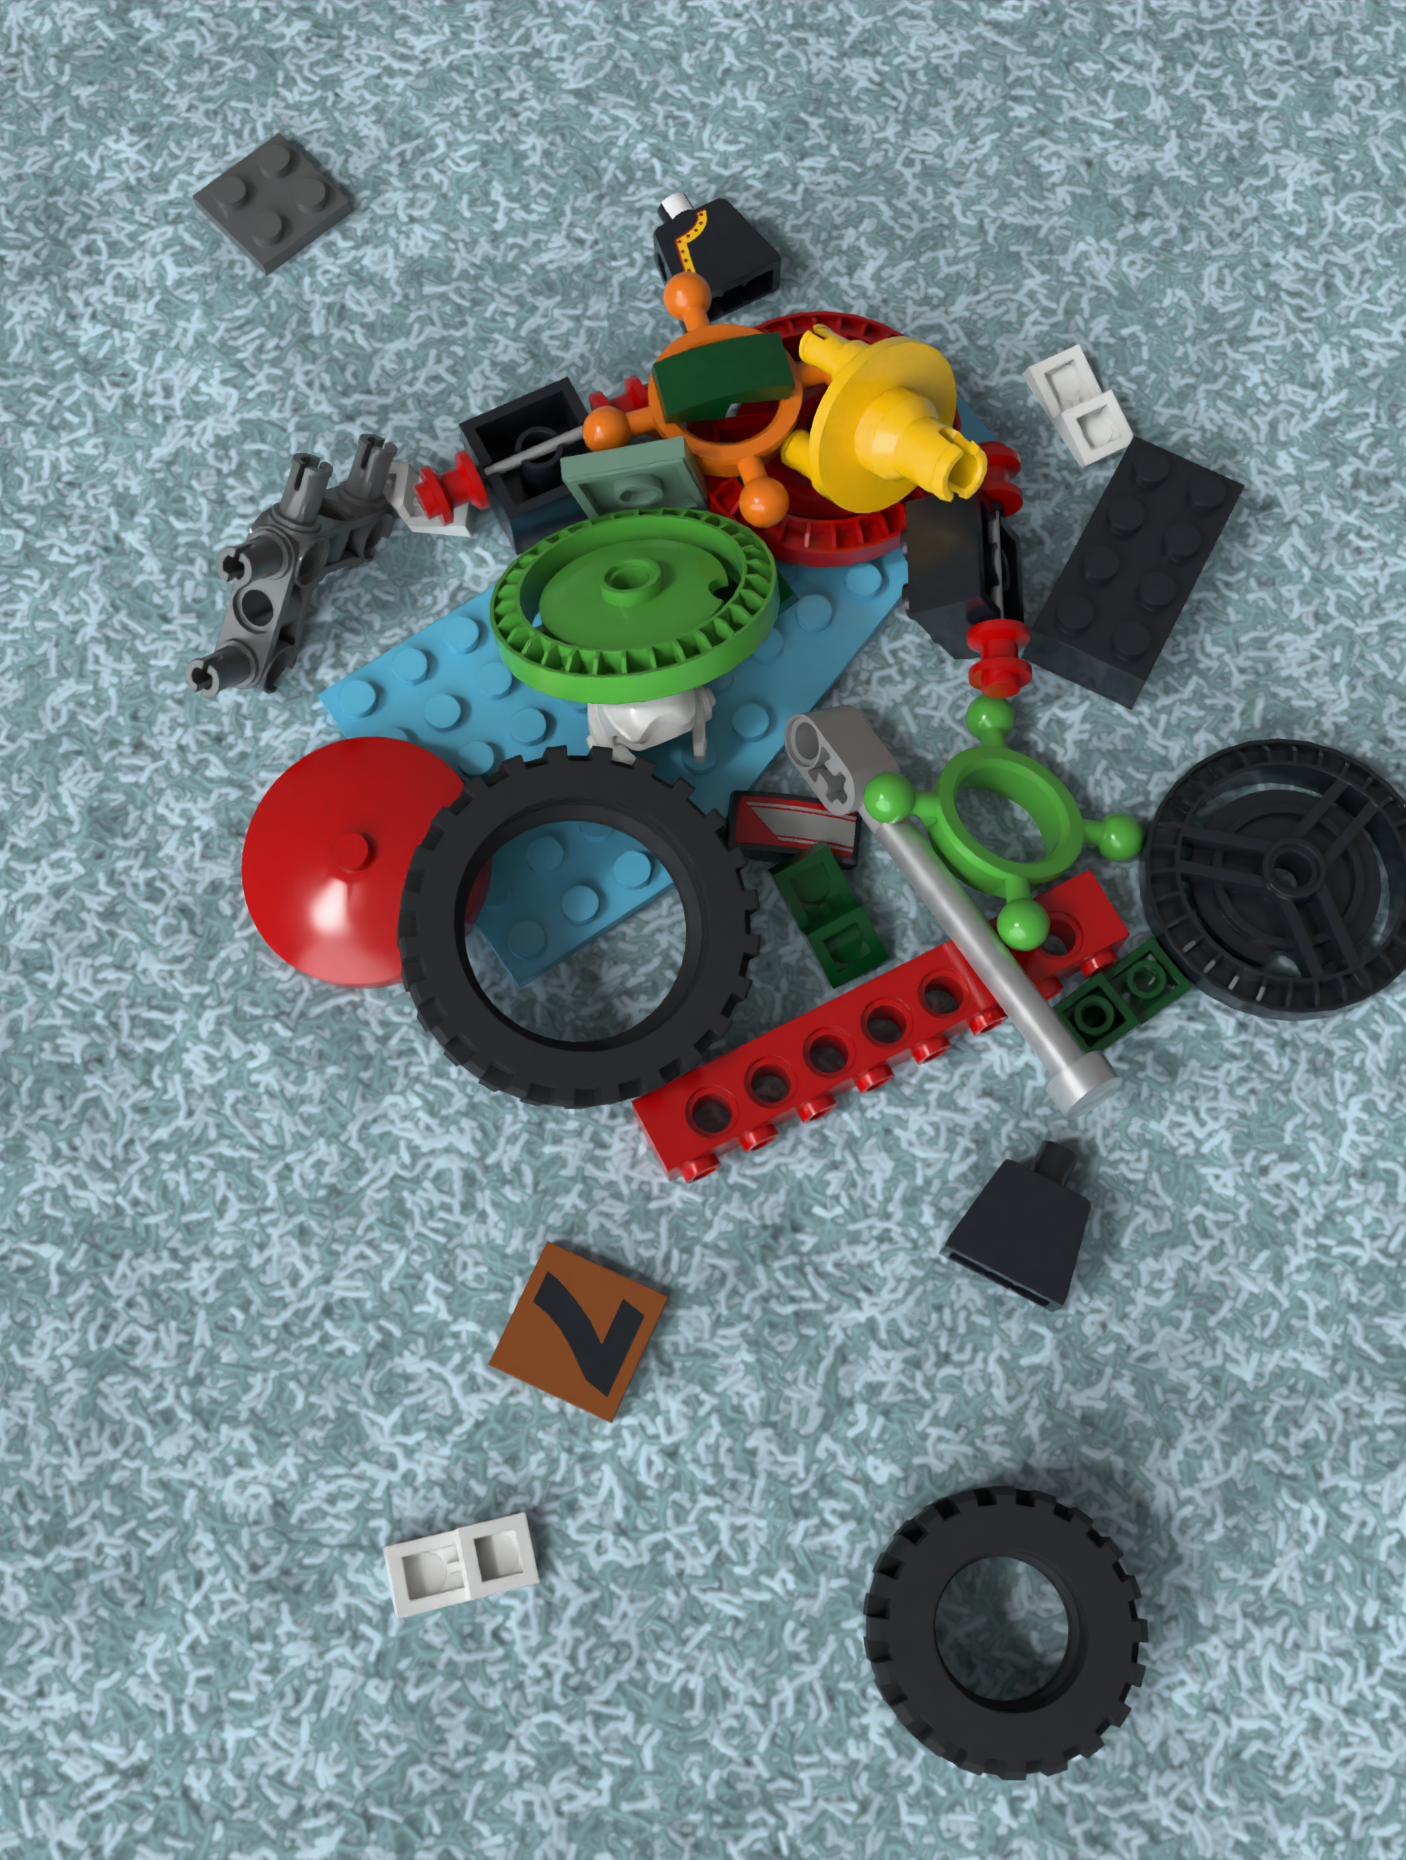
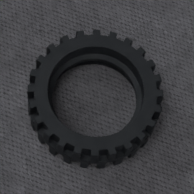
M566 745L546 747L542 758L524 762L521 754L502 761L498 772L484 780L480 775H477L462 787L460 796L448 808L443 806L432 819L426 836L421 844L417 845L413 854L400 899L399 918L396 928L397 948H399L402 965L400 974L405 992H409L418 1011L416 1017L426 1033L430 1031L445 1050L443 1055L456 1067L461 1065L480 1079L479 1084L493 1092L500 1090L520 1098L519 1102L534 1106L550 1105L564 1107V1109H585L606 1104L610 1105L650 1093L665 1086L666 1082L679 1074L690 1071L704 1059L702 1054L713 1042L723 1039L733 1025L729 1017L736 1004L747 999L753 980L745 978L749 960L757 957L760 953L761 935L751 934L750 918L751 914L760 909L757 889L745 890L740 871L749 864L742 845L730 851L719 832L728 822L716 807L705 815L689 799V796L696 788L681 776L673 785H670L653 775L657 765L656 762L639 755L632 765L611 760L613 748L593 745L587 756L568 755ZM562 821H585L609 826L621 831L645 846L660 861L679 893L686 922V942L678 976L667 996L648 1017L629 1030L615 1036L593 1041L571 1042L556 1040L531 1032L516 1024L492 1003L484 993L471 968L466 950L464 922L466 907L474 882L482 868L502 846L518 835L541 825Z

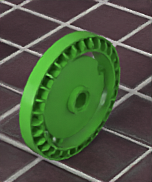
M648 507L622 510L600 515L597 518H590L545 537L524 551L505 570L495 585L490 600V623L502 662L516 678L531 688L555 698L580 703L615 705L646 702L677 695L702 686L731 671L751 656L768 637L777 620L780 605L774 556L765 541L750 528L731 518L708 511L682 507ZM727 575H729L739 586L733 597L724 605V600L718 599L712 594L722 587L729 586ZM540 612L542 625L534 628L532 626L534 618Z

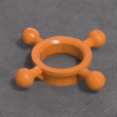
M690 271L681 272L674 275L666 284L663 300L669 314L675 319L684 322L688 333L680 336L667 346L656 362L713 342L761 334L763 332L735 324L711 325L707 315L712 300L709 284L697 273ZM785 349L795 385L789 399L778 400L779 409L772 422L762 432L750 439L736 443H714L691 434L680 423L665 424L651 373L648 383V407L623 413L618 408L612 406L596 408L590 412L584 421L583 439L592 452L628 446L631 438L643 434L660 440L684 436L703 474L716 477L741 475L744 488L740 494L739 507L743 517L753 526L768 528L777 525L786 516L789 508V496L785 487L778 480L768 477L764 466L777 456L781 451L783 443L794 430L801 413L803 392L808 387L821 383L829 386L832 383L830 375L815 366H810L805 362L796 364Z

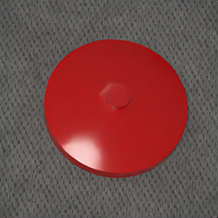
M357 737L334 742L311 752L289 767L274 782L259 803L251 819L242 853L241 871L245 901L250 916L265 942L288 964L326 983L354 989H373L402 983L400 974L402 965L399 948H397L396 928L399 918L400 899L409 864L417 845H420L426 836L432 819L443 806L448 808L460 796L462 787L466 782L450 766L424 748L406 741L386 737ZM492 857L482 868L470 892L464 922L465 937L477 920L484 905L492 874Z

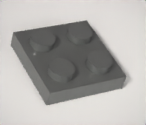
M277 133L192 196L196 207L266 276L353 212L351 201L280 133Z

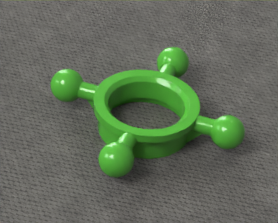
M981 695L970 703L965 719L969 732L981 741L982 746L969 748L955 755L939 774L934 792L914 789L910 781L899 773L883 772L874 776L867 783L863 794V802L869 815L881 823H897L905 819L909 814L919 816L927 831L933 850L955 877L980 892L1006 899L1007 904L1002 908L997 918L998 934L1008 947L1018 951H1029L1040 946L1047 938L1050 930L1048 913L1041 904L1033 900L1032 892L1043 883L1052 881L1065 873L1077 859L1083 844L1095 846L1101 856L1113 862H1125L1134 858L1144 844V830L1135 817L1123 812L1108 814L1100 821L1082 818L1069 790L1049 769L1029 756L1008 749L1006 737L1012 731L1015 723V712L1011 703L1006 698H990ZM964 788L992 791L1024 808L1034 819L1040 830L1046 848L1045 858L1033 862H1017L998 856L983 847L969 833L960 818L956 800L957 791Z

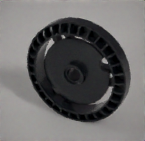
M1276 738L1247 741L1221 749L1196 763L1174 783L1153 814L1144 836V844L1141 849L1138 866L1140 899L1148 926L1159 946L1182 975L1203 993L1234 1010L1265 1019L1284 1021L1323 1019L1352 1010L1376 996L1406 969V802L1389 782L1364 763L1336 749L1309 741ZM1265 783L1293 785L1322 795L1321 798H1317L1310 794L1291 790L1258 791L1239 797L1226 804L1210 818L1204 828L1188 825L1190 818L1207 802L1227 791L1246 785ZM1334 802L1337 803L1344 810L1350 813L1354 817V819L1351 820L1347 815H1345L1342 811H1340L1332 804ZM1364 828L1381 854L1388 875L1390 900L1388 917L1382 935L1370 955L1360 962L1354 947L1370 929L1376 917L1381 897V878L1378 862L1371 845L1361 831ZM1182 845L1193 847L1190 861L1180 859ZM1280 868L1290 872L1296 879L1298 887L1292 888L1282 884L1275 876L1274 869ZM1182 881L1189 883L1191 897L1201 921L1213 937L1227 950L1241 959L1260 967L1264 964V960L1271 955L1285 956L1294 962L1302 978L1278 976L1258 970L1230 955L1214 942L1199 924L1188 904ZM1336 961L1340 972L1325 976L1322 966Z

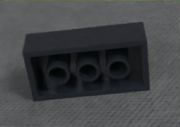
M1133 436L1031 630L1030 642L1025 647L1022 659L1132 710L1245 485Z

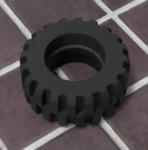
M990 1486L961 1491L960 1493L940 1498L923 1507V1511L911 1520L905 1521L893 1534L895 1538L886 1551L880 1553L872 1570L875 1574L870 1591L865 1593L863 1615H866V1636H863L866 1658L871 1662L876 1678L874 1682L883 1700L892 1709L897 1717L896 1719L921 1744L939 1758L941 1756L955 1764L959 1769L979 1776L982 1773L997 1775L1002 1780H1026V1774L1041 1772L1049 1777L1068 1770L1067 1761L1078 1755L1088 1759L1105 1745L1100 1736L1108 1727L1114 1725L1120 1728L1132 1710L1124 1703L1132 1685L1141 1688L1146 1666L1138 1664L1137 1660L1139 1642L1149 1643L1148 1624L1146 1619H1140L1137 1615L1134 1600L1141 1598L1142 1594L1135 1575H1126L1118 1561L1124 1554L1110 1536L1102 1537L1092 1527L1094 1520L1077 1507L1068 1508L1056 1502V1496L1038 1490L1016 1489L1015 1486ZM992 1557L1016 1559L1042 1573L1058 1592L1068 1621L1067 1647L1057 1672L1051 1680L1036 1692L1013 1700L989 1699L965 1688L956 1680L945 1665L936 1640V1613L939 1601L947 1585L967 1566Z

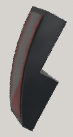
M734 790L730 793L726 820L728 823L726 824L724 841L730 851L742 845L746 857L749 859L781 863L823 840L829 845L841 870L850 871L858 865L862 817L858 812L841 816L834 815L825 808L819 798L801 795Z

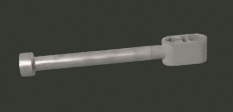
M841 705L792 716L785 727L784 742L787 754L795 767L829 812L838 816L854 812L860 814L1053 1078L1048 1083L1046 1092L1065 1118L1070 1120L1080 1117L1107 1100L1120 1087L1123 1081L1121 1076L1102 1051L1096 1050L1085 1053L910 817L907 816L897 823L886 824L875 820L867 812L863 802V794L867 783L880 773L896 772L901 774L895 758L861 713L853 706Z

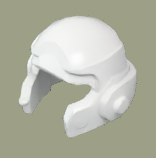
M702 685L677 695L646 702L615 705L588 703L587 722L590 735L586 738V743L589 750H591L593 745L613 748L611 760L632 765L636 757L628 748L643 751L692 730L695 763H704L707 750L705 723L713 718L712 707L716 705L715 697L709 687L704 688Z

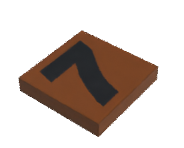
M547 1241L488 1365L612 1424L669 1298L664 1294Z

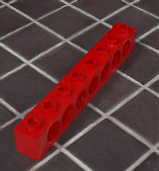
M1088 870L1033 898L1034 901L1041 904L1047 911L1050 919L1049 934L1062 940L1066 946L1067 954L1053 956L1044 952L1040 946L1029 951H1018L1005 944L1048 1001L1063 991L1064 987L1060 981L1081 971L1084 977L1089 979L1100 971L1102 973L1114 966L1120 960L1116 952L1120 950L1130 934L1092 871ZM997 916L987 922L999 936L997 931ZM949 940L665 1084V1086L633 1100V1113L668 1181L671 1182L683 1176L685 1182L690 1184L718 1170L722 1166L718 1159L719 1156L739 1146L743 1148L745 1154L757 1151L780 1136L776 1128L779 1125L797 1116L800 1117L803 1124L813 1122L838 1106L834 1097L857 1086L860 1094L869 1093L895 1077L891 1069L892 1067L914 1057L918 1065L930 1062L952 1047L948 1040L949 1038L968 1028L971 1029L974 1036H979L1007 1020L1008 1016L954 942ZM934 990L947 992L954 998L957 1010L949 1014L937 1013L929 1008L924 995ZM875 1019H888L898 1026L901 1038L893 1043L879 1042L870 1035L867 1025ZM821 1047L833 1048L842 1055L845 1066L837 1072H822L812 1064L810 1054ZM774 1076L785 1083L788 1094L778 1102L768 1103L757 1098L751 1087L761 1077ZM716 1105L727 1111L731 1121L722 1131L708 1133L698 1128L693 1118L697 1111L704 1106Z

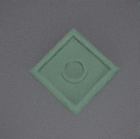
M684 436L560 458L562 480L589 519L622 510L648 507H682L696 510L708 509L709 507L706 489L708 483Z

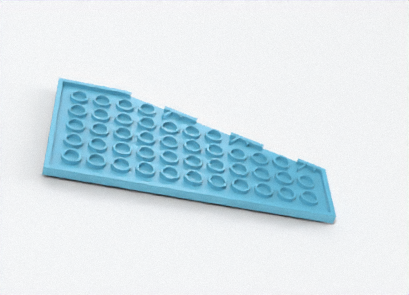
M906 332L903 333V335L910 337ZM957 393L956 404L961 421V434L970 443L972 440L977 444L986 441H998ZM741 475L735 476L737 480L740 482V484L744 487ZM901 547L874 560L841 567L816 568L788 564L774 559L775 566L800 600L777 617L768 637L751 656L731 671L703 685L704 688L709 687L716 700V705L712 707L713 718L705 723L707 737L706 761L704 763H695L692 730L643 751L631 750L630 748L628 750L636 758L639 755L656 762L657 765L653 775L670 785H673L681 776L696 788L689 796V799L705 815L716 807L724 819L727 820L730 793L734 790L752 791L784 751V732L788 720L796 714L814 711L851 662L862 652L902 601V587L905 583H908V562L903 555ZM495 585L317 694L319 701L346 739L386 737L412 743L440 758L466 784L477 775H480L484 780L498 772L502 761L521 754L524 762L542 758L546 747L566 745L568 755L587 756L590 751L586 743V738L590 735L587 722L588 703L559 699L537 691L516 678L502 662L490 623V600ZM540 612L534 618L532 624L534 628L542 625ZM554 822L535 827L518 835L493 855L488 893L474 924L521 989L676 886L660 861L645 846L627 834L609 826L592 822Z

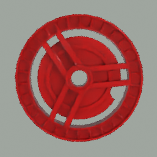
M831 311L799 312L774 318L753 327V329L763 333L780 332L784 348L793 360L797 362L796 364L802 363L799 362L802 361L799 356V345L807 330L825 340V338L814 332L813 326L816 324H824L832 329L834 333L851 341L862 340L869 345L886 338L905 336L883 323L855 314ZM827 384L808 387L803 392L801 413L792 432L799 429L811 432L816 411L829 387ZM779 401L742 403L737 415L734 417L687 422L686 430L698 438L714 443L732 440L733 443L741 442L756 436L772 422L779 409ZM956 404L952 428L961 433V421ZM780 451L764 467L768 477L778 480L787 490L789 496L788 512L777 525L759 528L747 522L740 511L739 498L744 487L735 476L716 477L703 474L708 483L706 489L709 499L707 510L709 512L731 518L750 528L765 541L774 559L788 564L816 568L850 566L874 560L901 547L900 532L902 528L906 527V502L934 495L917 486L906 497L885 509L871 513L847 511L818 493L813 488L810 479L797 470L786 466L781 460Z

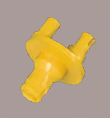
M816 324L813 326L816 334L822 336L825 340L807 330L800 341L799 356L803 362L810 366H815L830 375L832 383L829 385L818 406L811 432L809 433L803 429L795 430L783 443L780 456L786 466L797 470L810 479L813 488L818 493L841 508L855 513H871L885 509L906 497L917 486L933 493L940 500L948 502L952 501L954 492L958 493L959 497L968 499L978 490L986 475L988 461L985 452L973 440L970 443L960 432L952 428L956 412L957 388L953 370L941 352L919 339L907 336L886 338L869 345L862 340L848 341L834 333L832 329L824 324Z

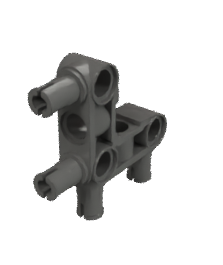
M374 434L360 435L348 480L329 489H326L333 473L331 464L326 461L322 462L319 469H317L320 462L319 457L308 453H296L293 455L291 460L292 466L281 502L274 504L272 508L265 510L259 515L249 530L246 542L235 546H227L216 557V568L219 576L225 582L233 580L232 586L234 587L214 653L202 658L193 659L185 669L186 683L192 691L198 692L202 690L200 696L211 698L229 687L242 690L255 686L267 694L274 693L277 690V687L273 685L286 667L292 669L296 663L297 650L304 632L302 626L313 591L318 587L319 582L323 581L328 573L341 568L350 570L364 562L372 561L374 556L370 555L379 540L382 536L388 539L391 535L393 517L386 512L387 502L383 490L393 458L398 451L396 445L388 442L383 449L384 438Z

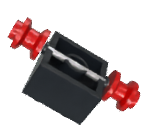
M633 375L624 380V393L609 400L601 391L589 395L591 410L593 411L602 406H612L618 408L623 413L648 407V383L643 385L640 379ZM565 377L460 423L459 428L464 450L455 453V467L437 474L427 465L419 469L422 482L413 485L416 497L427 519L430 520L438 516L441 523L447 526L454 523V509L471 502L480 511L491 506L516 555L523 553L545 537L565 527L589 519L562 480L560 458L592 453L585 444L582 433L584 421L589 414L569 378Z
M986 441L978 445L986 454L988 461L987 472L982 484L971 497L965 499L959 497V494L954 492L951 502L940 500L935 495L906 502V527L902 528L900 532V543L903 555L908 562V583H905L902 587V601L908 617L911 620H915L930 635L933 642L939 644L953 659H974L980 657V661L973 664L968 670V680L972 687L982 690V694L990 698H1007L1019 693L1020 688L1032 680V666L1027 661L1018 658V651L1025 648L1030 642V629L1024 624L1020 537L1004 519L1018 512L1023 505L1022 490L1009 481L1019 474L1021 470V457L1017 451L1007 447L1002 442Z

